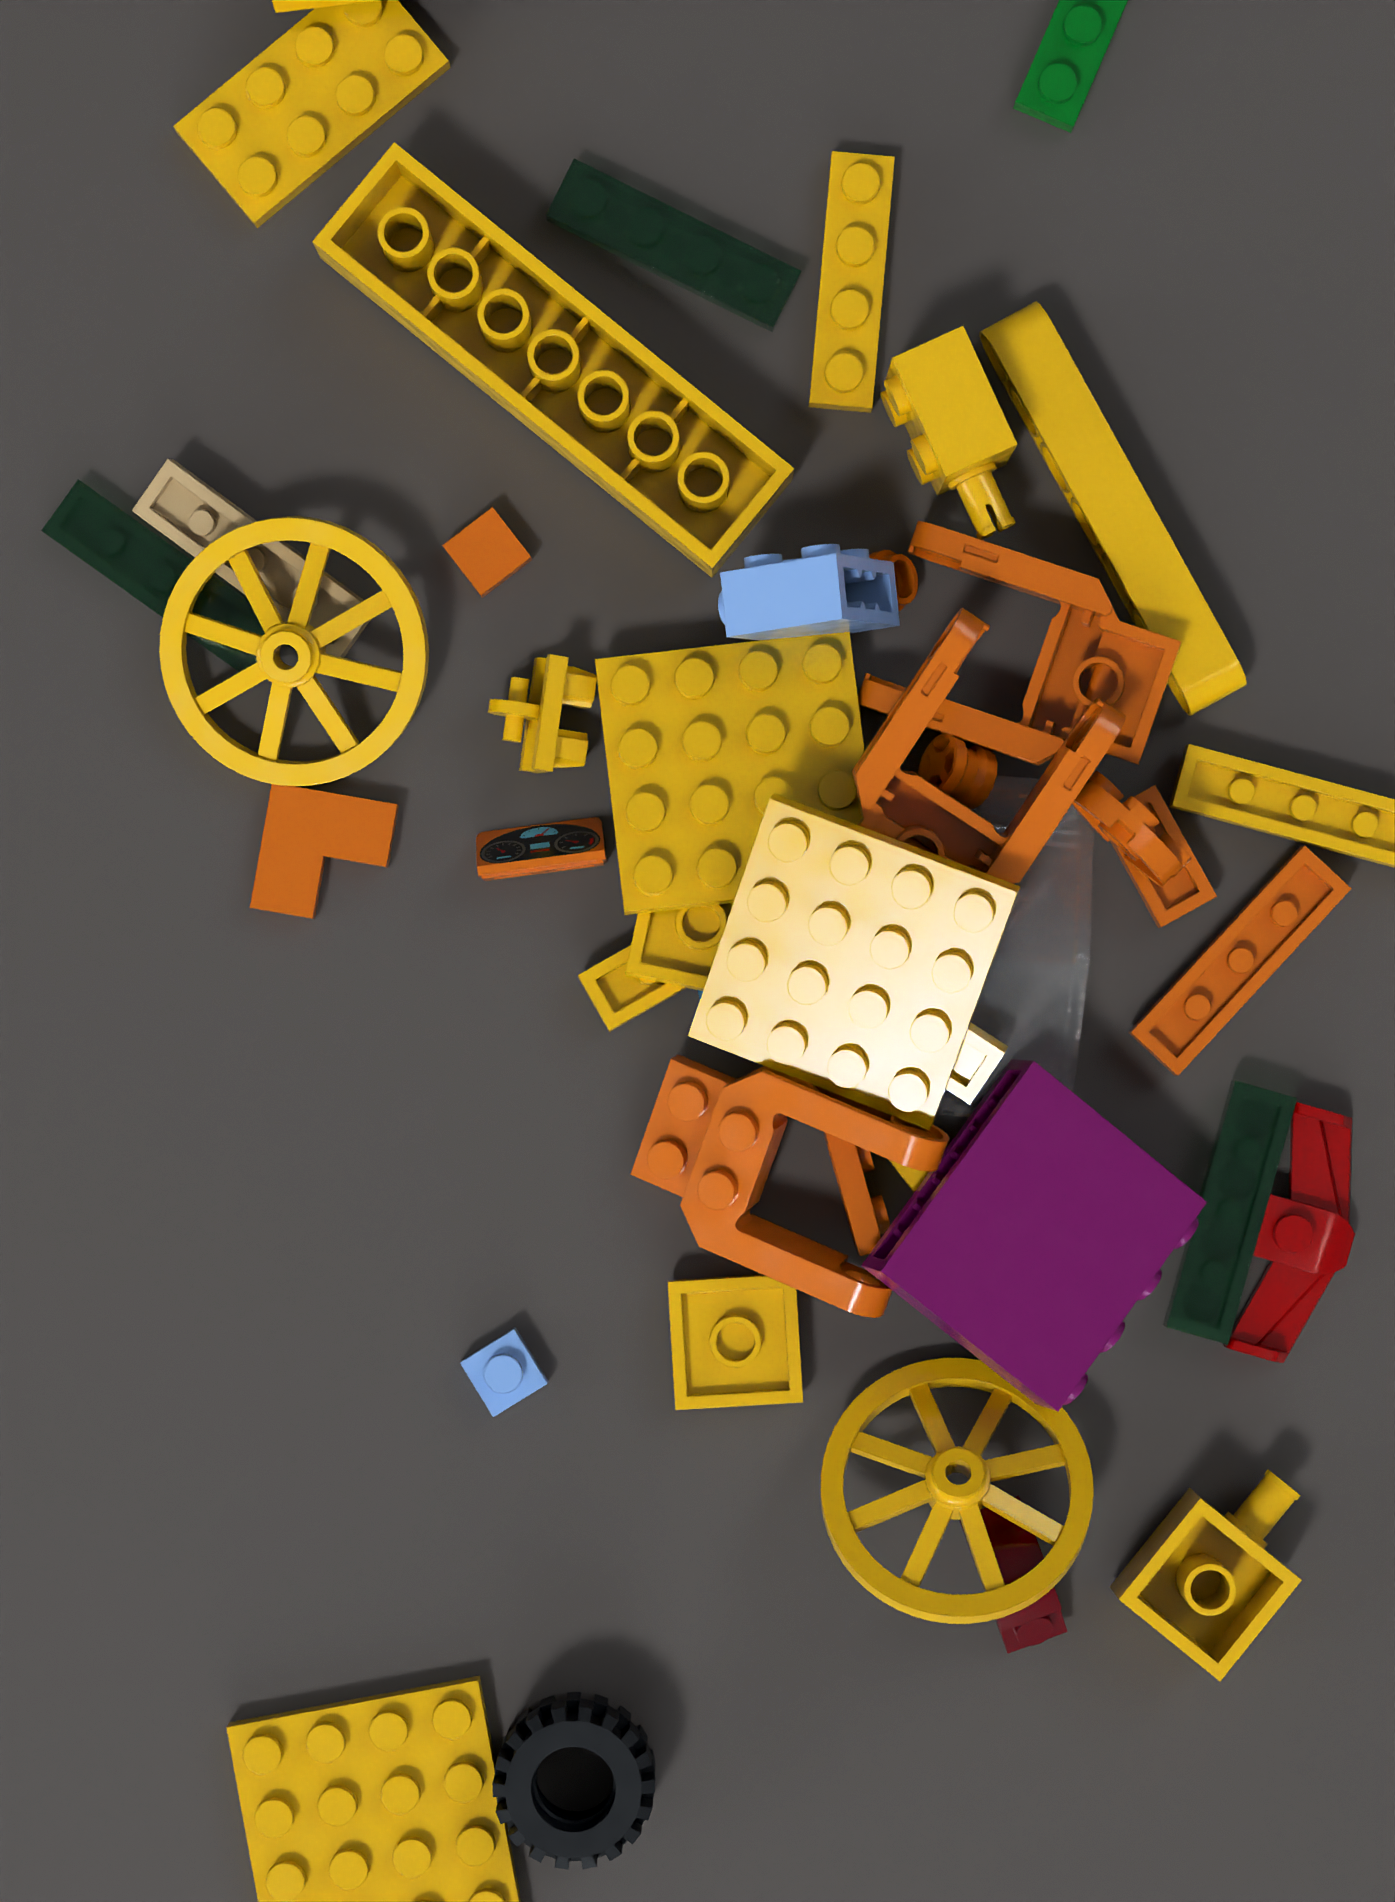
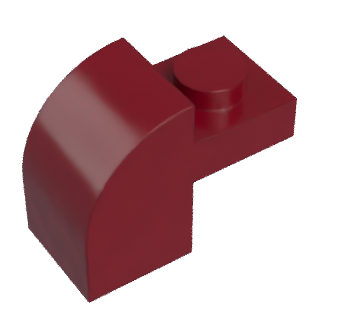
M988 1508L980 1510L1005 1585L1023 1577L1044 1559L1035 1535ZM1055 1587L1026 1608L1003 1618L995 1619L1008 1654L1028 1646L1038 1645L1047 1639L1068 1632Z

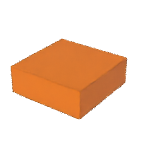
M493 507L442 545L482 598L532 560L530 554Z

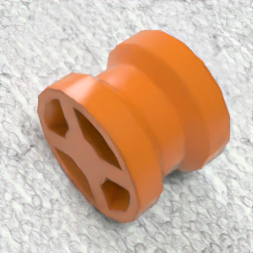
M942 733L935 737L927 746L920 761L918 775L968 808L974 809L980 806L992 791L997 777L998 762L996 755L990 749L979 745L967 748L961 738Z

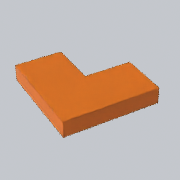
M271 784L250 908L315 919L326 857L388 868L399 805L301 787Z

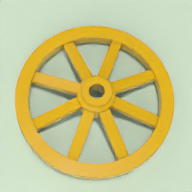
M286 516L259 520L241 526L209 544L187 566L175 584L165 608L160 631L159 654L164 685L170 702L188 733L207 753L226 767L243 776L274 785L296 787L329 783L347 777L375 761L394 744L412 720L420 704L428 674L429 644L424 615L419 601L402 571L388 555L362 535L336 523L312 517ZM274 541L309 542L310 546L288 621L283 622L247 549ZM333 549L360 565L377 582L382 591L315 629L309 625V621L329 553ZM227 561H229L265 632L264 635H259L192 612L197 598L208 580ZM391 607L393 608L399 623L403 643L402 672L326 654L325 645ZM187 633L255 655L257 662L198 696L193 686L187 663ZM283 644L290 645L297 651L298 661L295 666H289L281 660L280 648ZM319 673L395 691L397 694L383 721L372 734L362 742H359L315 675ZM268 679L272 682L259 751L257 753L241 745L225 733L210 717L208 712ZM293 687L298 688L340 751V754L313 761L278 759Z
M930 1359L904 1366L881 1377L860 1393L843 1412L829 1438L822 1462L821 1507L823 1519L831 1543L844 1566L867 1591L882 1602L901 1612L932 1622L947 1624L987 1622L1018 1612L1039 1600L1064 1577L1073 1565L1086 1538L1093 1508L1094 1486L1090 1458L1085 1443L1068 1413L1062 1407L1059 1411H1055L1035 1404L981 1360ZM966 1387L992 1393L963 1447H955L930 1389ZM910 1395L935 1455L933 1457L863 1433V1430L884 1409ZM1010 1402L1018 1405L1038 1421L1055 1443V1445L988 1460L982 1458V1454ZM851 1452L925 1478V1480L847 1512L843 1482ZM1065 1466L1069 1484V1510L1064 1526L995 1487L990 1482ZM952 1473H961L968 1478V1481L964 1484L956 1485L951 1483L947 1476ZM929 1503L932 1510L901 1578H898L871 1556L856 1533ZM983 1506L1053 1546L1047 1556L1035 1568L1008 1585L1004 1584L980 1512ZM950 1519L961 1520L985 1591L983 1593L945 1594L920 1588Z

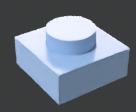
M516 1327L460 1362L493 1417L549 1382Z

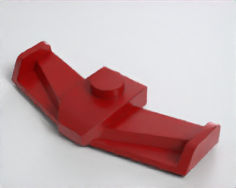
M1295 1101L1290 1102L1289 1199L1265 1193L1249 1250L1250 1255L1270 1260L1271 1262L1222 1345L1231 1350L1279 1363H1284L1335 1272L1346 1267L1355 1236L1349 1224L1352 1118Z

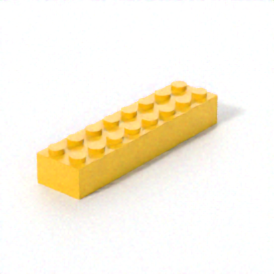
M395 142L312 241L324 262L711 578L714 577L793 480L794 468Z

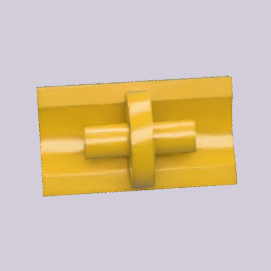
M548 654L547 658H534L528 703L527 696L530 680L519 677H511L508 700H489L488 713L505 717L502 740L521 743L524 720H526L519 771L545 773L553 772V768L582 767L586 763L588 734L559 729L562 705L582 709L591 708L595 697L597 676L577 667L568 666L569 657Z

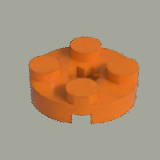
M1095 771L1072 803L1073 807L1107 842L1111 840L1125 853L1123 857L1150 880L1163 887L1192 859L1191 856L1166 833L1163 832L1157 837L1155 835L1157 832L1154 828L1160 823L1159 820L1133 796H1130L1123 804L1119 802L1124 797L1121 791L1103 774Z

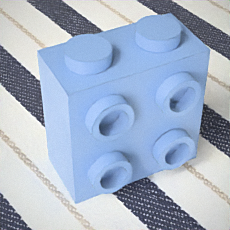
M839 544L813 545L801 548L802 558L783 560L782 554L754 555L743 558V569L720 572L722 591L718 597V610L726 628V637L770 640L844 632L857 633L900 626L894 562L870 558L869 549L840 550Z

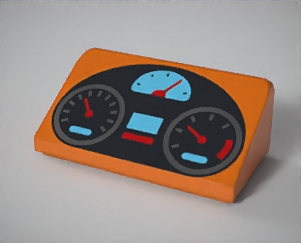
M597 817L485 831L479 833L476 837L478 876L484 881L605 866L604 863L607 862L603 825L600 818Z

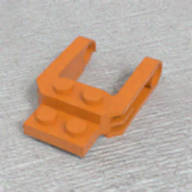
M917 521L907 551L908 553L1061 605L1058 614L1051 619L1022 703L1023 718L1020 722L1015 723L944 699L926 728L961 738L963 741L1039 766L1054 758L1083 713L1095 699L1100 698L1126 715L1122 729L1106 754L1139 765L1178 655L1181 641L1119 621L1098 578L938 525ZM865 673L858 694V703L866 708L889 715L906 687Z
M962 607L950 621L852 769L862 815L857 825L1014 884L1022 880L1118 736L1126 720V715L1102 699H1095L1076 723L1006 830L1002 833L996 832L994 826L988 820L915 772L900 769L901 764L960 677L957 673L963 661L981 635L990 628V625Z
M679 1054L671 1058L630 1175L683 1197L680 1206L699 1247L850 1313L871 1318L883 1316L892 1294V1290L867 1270L847 1262L848 1255L755 1216L750 1211L760 1200L788 1122L787 1116L898 1164L927 1172L938 1170L949 1141L947 1133L935 1125H932L930 1130L922 1128L896 1116L886 1114L766 1066L753 1070L739 1078H733Z

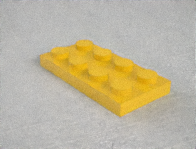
M380 0L314 8L173 127L258 229L451 67L449 60L398 0Z

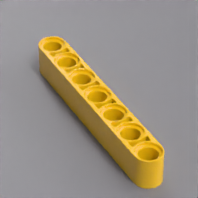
M1034 301L979 331V337L989 361L1135 626L1181 641V646L1167 684L1187 715L1191 716L1246 686V676L1238 658L1055 326L1041 304Z

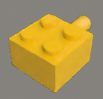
M964 326L892 357L886 380H884L886 390L880 392V395L894 427L904 424L909 433L912 448L907 450V456L920 484L924 485L931 482L937 496L957 489L977 532L976 536L980 540L993 536V532L996 529L1000 533L1015 525L1016 521L1007 508L992 472L1007 464L1017 446V442ZM987 510L989 511V513H990V515H991V517H992V519H993L994 524L992 523L991 518H990V516H989Z
M1269 1469L1234 1515L1228 1511L1224 1516L1189 1488L1110 1586L1122 1603L1218 1681L1224 1678L1302 1581L1286 1565L1265 1549L1268 1543L1263 1539L1292 1503L1301 1496Z

